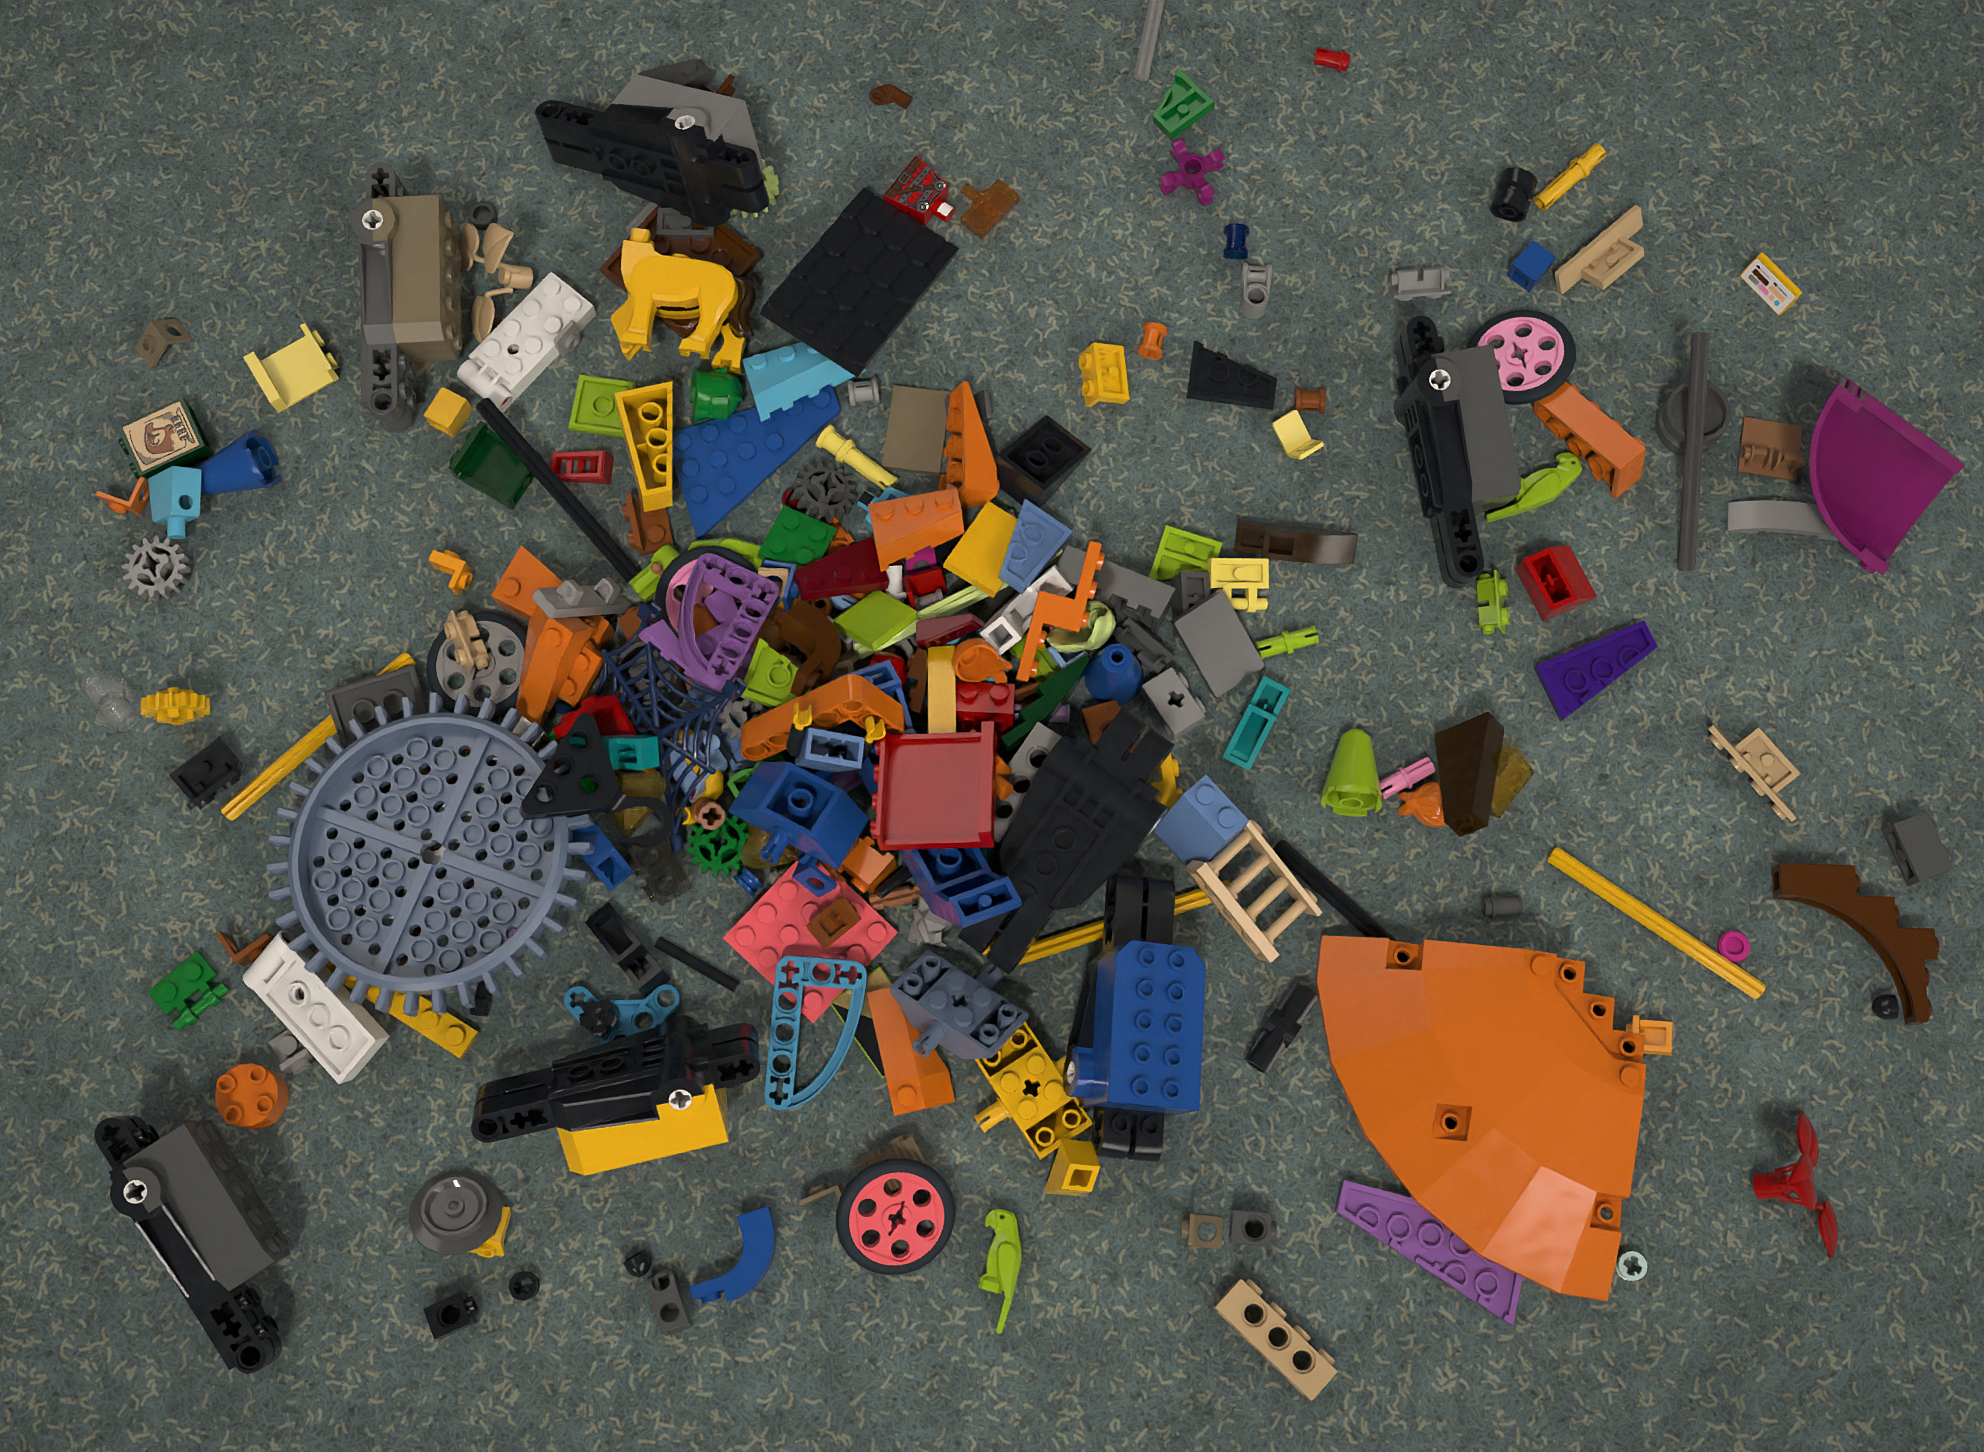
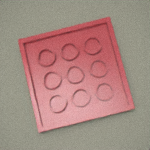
M796 860L723 937L736 952L774 986L777 963L786 955L860 961L866 968L898 932L845 881L841 882L818 861L815 866L835 881L837 886L834 890L821 897L815 896L792 878L798 864ZM809 878L812 884L819 887L825 886L821 880ZM840 896H844L847 901L856 907L861 920L827 949H824L805 925ZM788 961L787 966H782V971L787 972V982L783 983L780 981L779 987L792 986L798 989L799 983L792 984V977L794 973L799 972V968L794 966V961ZM818 963L813 968V975L817 980L825 981L830 977L831 969L827 964ZM835 964L836 974L833 982L840 983L839 976L849 977V982L852 983L860 973L857 972L856 966H851L850 970L845 972L840 971L841 964ZM803 985L801 1013L814 1023L831 1005L830 1003L845 989ZM782 993L794 1006L796 1005L797 999L793 993Z

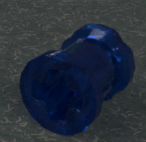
M1234 223L1224 227L1226 248L1224 249L1223 257L1225 259L1244 260L1248 257L1246 237L1249 235L1250 229L1247 225Z

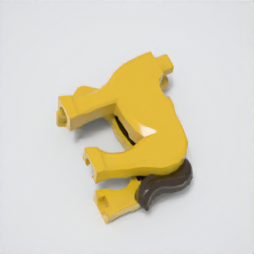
M632 228L630 241L623 240L621 271L628 292V299L611 316L612 325L617 333L626 359L631 361L642 347V351L651 352L652 329L655 316L670 319H690L700 316L695 331L689 337L682 339L678 348L680 355L689 357L690 352H696L701 354L700 358L709 359L711 346L720 333L724 337V344L711 363L714 371L727 367V373L742 375V359L746 345L745 338L754 336L748 321L749 313L756 299L755 288L752 283L743 276L732 275L722 265L690 259L683 254L661 255L655 251V243L650 240L651 234L649 230Z

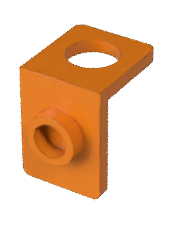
M142 476L139 478L129 501L97 491L95 495L104 503L109 504L108 508L118 514L125 515L126 511L141 516L150 497L148 479ZM145 487L144 496L141 499V501H139L140 492Z

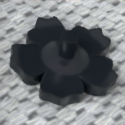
M593 999L585 1002L583 1011L588 1015L579 1018L580 1026L585 1027L587 1030L592 1029L594 1036L601 1037L604 1033L608 1032L607 1026L615 1027L618 1022L616 1013L610 1012L614 1004L609 999L599 1000L598 1005Z

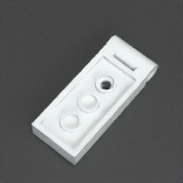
M550 272L469 355L470 359L459 367L457 377L483 399L490 398L501 412H505L559 355L553 342L555 337L571 320L576 323L581 332L597 315L594 305L554 273Z
M280 930L244 973L243 981L256 992L338 1084L353 1080L390 1036L362 1005L360 1006L348 1000L350 992L343 985L337 992L324 986L332 974L326 966L318 973L308 972L304 966L315 954L308 947L301 952L290 950L287 944L296 936L289 931Z

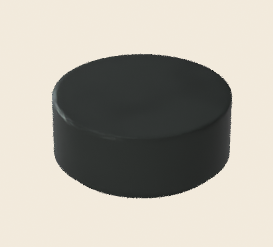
M480 201L470 207L468 219L476 229L487 230L491 223L497 222L498 214L491 203Z

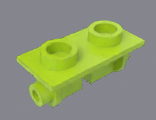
M1494 570V578H1491L1490 574L1479 575V580L1476 581L1478 602H1489V606L1478 607L1479 628L1482 629L1483 634H1493L1496 628H1499L1503 634H1506V625L1511 623L1509 608L1504 607V596L1509 594L1506 578L1502 579L1500 573Z

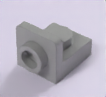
M289 1029L269 1041L281 1062L279 1068L282 1072L299 1074L311 1066L309 1061L315 1058Z

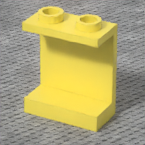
M305 323L300 325L306 336L269 357L260 360L254 351L243 357L267 399L278 413L340 379L335 372V369L339 368L334 357L330 352L325 354L321 348L326 345L317 330L311 332Z

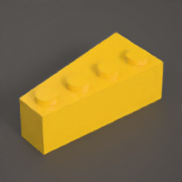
M673 382L615 393L616 411L643 511L648 512L673 506Z

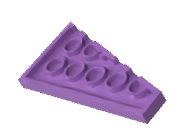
M1346 1180L1342 1181L1336 1213L1510 1326L1514 1325L1523 1276L1512 1273L1488 1259L1477 1256L1464 1245L1460 1238L1444 1228L1440 1221L1424 1211L1411 1197Z

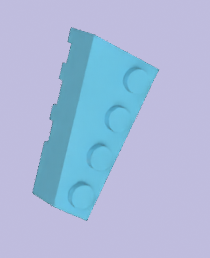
M803 342L783 346L780 349L742 359L761 422L770 418V412L779 408L785 411L793 407V401L807 395L809 398L818 395L822 387L828 384L834 387L855 377Z

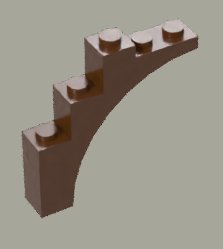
M1780 863L1771 868L1773 899L1796 901L1813 906L1844 921L1870 944L1891 974L1901 999L1905 1025H1920L1929 1022L1932 1006L1930 1000L1927 999L1926 986L1929 983V972L1925 968V964L1937 960L1939 953V941L1935 937L1934 928L1897 927L1900 913L1898 906L1895 905V897L1857 896L1860 888V878L1855 873V865Z

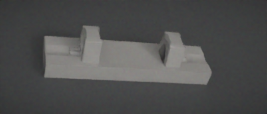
M610 577L602 578L596 585L579 586L573 579L565 580L556 588H539L531 597L550 619L618 614L625 612L631 605L619 594L621 588Z

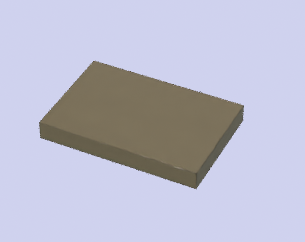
M893 385L882 460L883 469L940 476L947 423L944 399L950 396L951 392Z

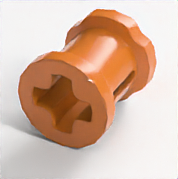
M1146 322L1143 324V341L1138 346L1137 353L1141 357L1155 360L1161 359L1163 354L1161 346L1163 338L1168 334L1167 327L1160 323Z

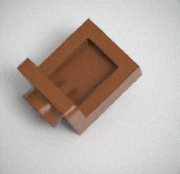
M840 896L805 926L821 946L827 949L861 920V917L857 913L856 907L847 901L844 896Z

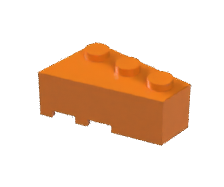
M957 488L868 504L881 572L889 569V564L902 558H905V560L915 557V552L930 546L932 549L965 533Z
M861 833L857 839L859 842L858 846L843 861L840 868L836 870L840 874L843 871L847 872L853 878L850 883L862 894L866 891L874 894L876 893L875 888L894 873L897 865L894 856L889 852L886 854L874 845V840L869 836L865 837Z

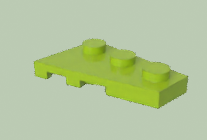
M760 638L744 679L747 687L740 697L771 708L781 706L797 698L790 691L796 671L799 668Z

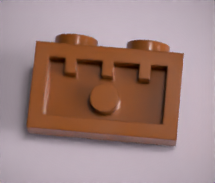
M631 493L625 494L627 504H622L625 521H631L632 531L627 532L631 549L636 548L641 557L656 553L666 544H670L674 548L667 509L662 508L644 512L640 497L633 498Z

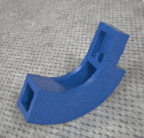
M767 1206L737 1216L743 1237V1251L739 1262L730 1272L721 1277L690 1286L689 1289L693 1300L701 1298L702 1303L705 1304L720 1299V1292L724 1291L727 1302H732L748 1294L761 1282L771 1266L776 1249V1227L770 1207Z

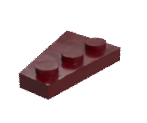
M872 536L798 568L794 573V580L803 601L888 589L889 585L886 571H880L876 545Z

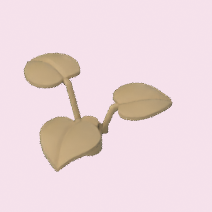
M491 223L486 230L483 240L484 258L476 254L480 240L478 231L473 224H464L460 238V269L469 271L473 265V260L483 263L486 272L493 274L498 268V281L504 285V288L485 292L484 297L477 296L471 311V326L480 344L490 334L494 320L495 308L491 297L503 293L512 294L513 288L529 290L533 282V271L530 267L500 262L515 233L496 223Z

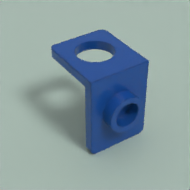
M763 560L762 566L764 568L789 569V576L782 596L784 610L787 613L792 608L794 598L798 599L800 596L794 580L797 565ZM772 575L767 577L771 581L783 582L778 576Z
M803 851L798 854V864L792 875L793 879L817 897H821L836 888L837 883L815 866L818 861L817 858ZM809 878H817L825 886H816L809 881Z

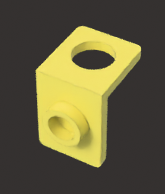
M1292 410L1272 422V427L1289 458L1301 460L1324 446L1323 441L1311 439L1297 410Z

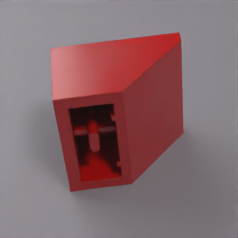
M1569 545L1549 547L1526 557L1515 570L1543 622L1597 597Z

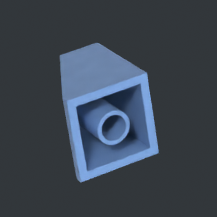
M1205 775L1181 796L1153 832L1186 866L1192 860L1211 862L1244 830L1249 820L1216 784Z

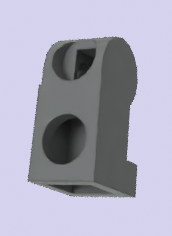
M672 1268L647 1277L651 1293L650 1298L660 1333L668 1336L693 1327L674 1269Z

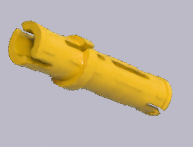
M1594 143L1583 155L1570 161L1569 167L1533 197L1534 203L1542 211L1548 210L1574 184L1588 177L1593 167L1606 158L1605 149L1600 144Z

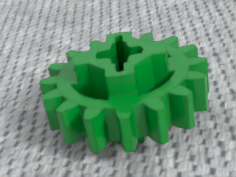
M725 811L724 823L709 834H705L708 829L703 828L702 825L700 827L692 825L691 829L695 836L687 837L688 843L693 845V847L687 849V853L693 856L696 855L691 861L694 866L702 864L700 871L703 874H706L711 869L714 878L718 877L720 871H723L727 878L730 877V869L732 868L737 872H741L739 863L741 861L744 863L750 862L745 855L746 852H754L753 846L747 844V842L752 841L754 838L751 833H745L749 828L746 822L738 825L740 818L734 815L729 819L728 812ZM730 827L739 834L740 840L729 836ZM723 835L727 845H722L720 850H717L714 843H719ZM701 848L711 852V862L703 857ZM731 854H736L733 859L725 862V859Z

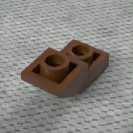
M917 648L916 653L912 652L907 662L908 677L919 680L917 685H913L910 689L907 699L910 702L908 709L926 714L928 707V650Z

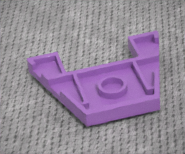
M722 590L709 595L703 601L720 625L695 638L699 650L708 662L738 612L733 596ZM663 619L643 629L638 635L646 644L650 641L661 650L659 654L667 661L673 659L684 668L685 671L683 673L696 684L708 690L722 693V690L707 686L693 674L683 657L678 638ZM743 629L735 630L737 635L749 637L747 631ZM753 646L732 681L733 683L738 677L744 681L755 652ZM723 650L728 657H738L737 652L734 650ZM720 666L716 675L721 676L725 671V667Z

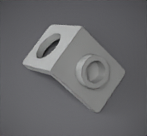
M571 320L553 341L559 355L564 357L569 351L574 350L579 344L582 335L576 323Z

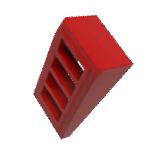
M607 451L552 452L550 468L562 482L611 485L614 457ZM562 460H567L566 473H561ZM574 460L578 461L577 473H573ZM586 461H590L589 473H585Z

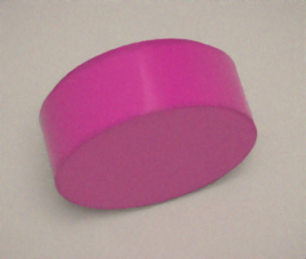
M1729 931L1719 937L1716 948L1720 955L1732 963H1736L1748 956L1750 944L1744 934L1738 931Z

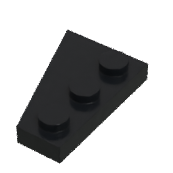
M1194 341L1187 399L1273 410L1277 378L1247 364L1241 365L1228 359L1227 355L1210 351L1204 348L1203 344Z

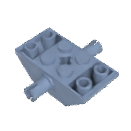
M929 949L890 987V992L911 1025L922 1032L920 1037L912 1043V1047L917 1054L925 1049L921 1054V1057L924 1058L928 1057L938 1044L961 1059L992 1058L1029 1018V1014L991 990L1003 977L998 967L991 973L990 971L994 968V965L988 964L974 979Z

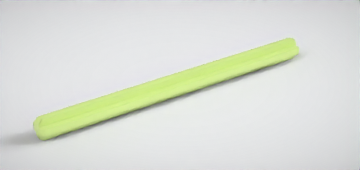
M1062 549L1046 567L1058 562L1063 553ZM1004 582L1000 590L1008 587L1009 585ZM970 585L918 611V619L877 650L873 651L856 642L853 645L854 652L859 659H864L916 633V622L918 620L950 616L989 595Z

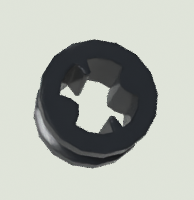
M517 1272L509 1281V1292L517 1300H531L539 1291V1279L532 1272ZM530 1278L532 1284L529 1285L532 1287L530 1293L521 1292L519 1294L516 1288L520 1287V1285H516L517 1281Z

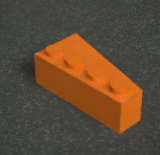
M521 545L491 596L498 606L529 621L537 606V603L531 598L536 590L539 588H556L563 581ZM601 615L577 617L583 622L585 619H589L597 624L589 640L600 652L602 649H606L615 634L610 623Z

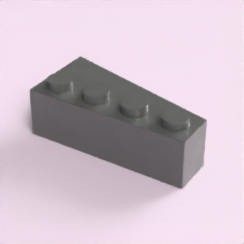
M1067 545L1056 565L1074 586L1070 593L1075 595L1087 550L1079 546L1072 547ZM1104 559L1101 571L1095 569L1092 581L1098 582L1093 600L1087 599V602L1099 601L1108 606L1113 615L1125 621L1128 617H1131L1147 632L1156 636L1172 606L1176 588Z

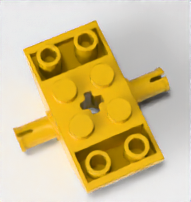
M1026 1022L1022 1024L992 1058L974 1059L997 1095V1101L973 1117L978 1124L990 1117V1119L980 1125L984 1133L1005 1118H1012L1023 1137L1041 1160L1059 1148L1062 1139L1071 1140L1093 1125V1122L1085 1110L1079 1107L1077 1098L1069 1097L1064 1092L1063 1069L1067 1054L1056 1062L1054 1060L1051 1061ZM1027 1082H1030L1032 1085L1036 1083L1039 1085L1036 1097H1033L1032 1094L1025 1095L1023 1093L1026 1090L1025 1084Z

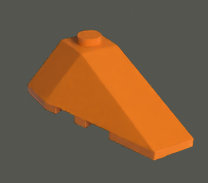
M962 381L950 393L946 429L951 434L946 447H943L942 457L947 458L946 475L940 474L939 491L957 488L962 509L984 506L987 501H990L997 495L1000 484L997 479V467L969 382Z
M538 605L528 624L516 710L531 723L535 721L542 728L592 628L577 617L550 619Z
M890 987L867 992L894 1116L955 1102L949 1071L936 1049L926 1058L921 1057L925 1049L919 1054L914 1051L912 1043L920 1037L922 1032L911 1025L890 992Z

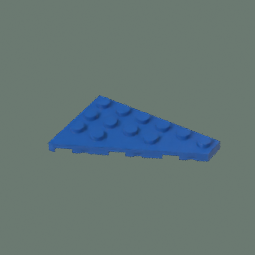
M826 385L822 387L819 394L812 398L806 395L793 401L794 406L785 411L779 408L770 412V418L762 422L757 407L732 414L727 417V420L715 419L673 432V463L698 540L703 539L710 530L719 522H722L733 509L741 505L754 493L753 491L767 478L769 479L779 467L787 463L801 450L802 446L841 413L833 386Z

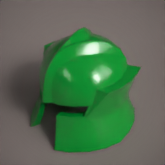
M695 367L691 378L689 399L690 403H694L693 416L690 417L691 423L693 424L705 419L727 420V417L731 416L743 401L741 383L736 377L727 373V367L712 372Z

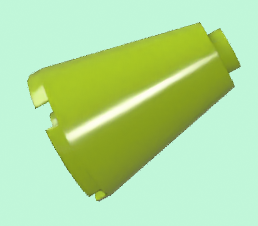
M1350 729L1340 737L1320 798L1321 804L1325 809L1326 804L1333 807L1332 813L1362 817L1367 816V810L1375 808L1376 813L1382 807L1383 798L1372 740L1361 729Z

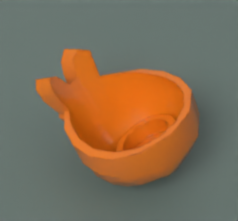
M970 638L958 644L951 659L952 669L955 674L966 682H980L993 677L996 684L1007 683V676L1004 670L1012 669V664L1000 656L996 649L982 638Z
M1429 782L1417 787L1414 792H1402L1398 795L1400 800L1406 801V804L1398 809L1397 813L1399 815L1407 817L1413 814L1421 823L1433 828L1447 825L1444 823L1440 782Z

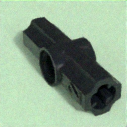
M1298 982L1295 983L1280 1007L1273 1011L1269 1020L1262 1027L1261 1035L1246 1054L1244 1060L1249 1065L1265 1075L1269 1072L1284 1048L1287 1049L1302 1027L1300 1024L1319 998L1314 991Z

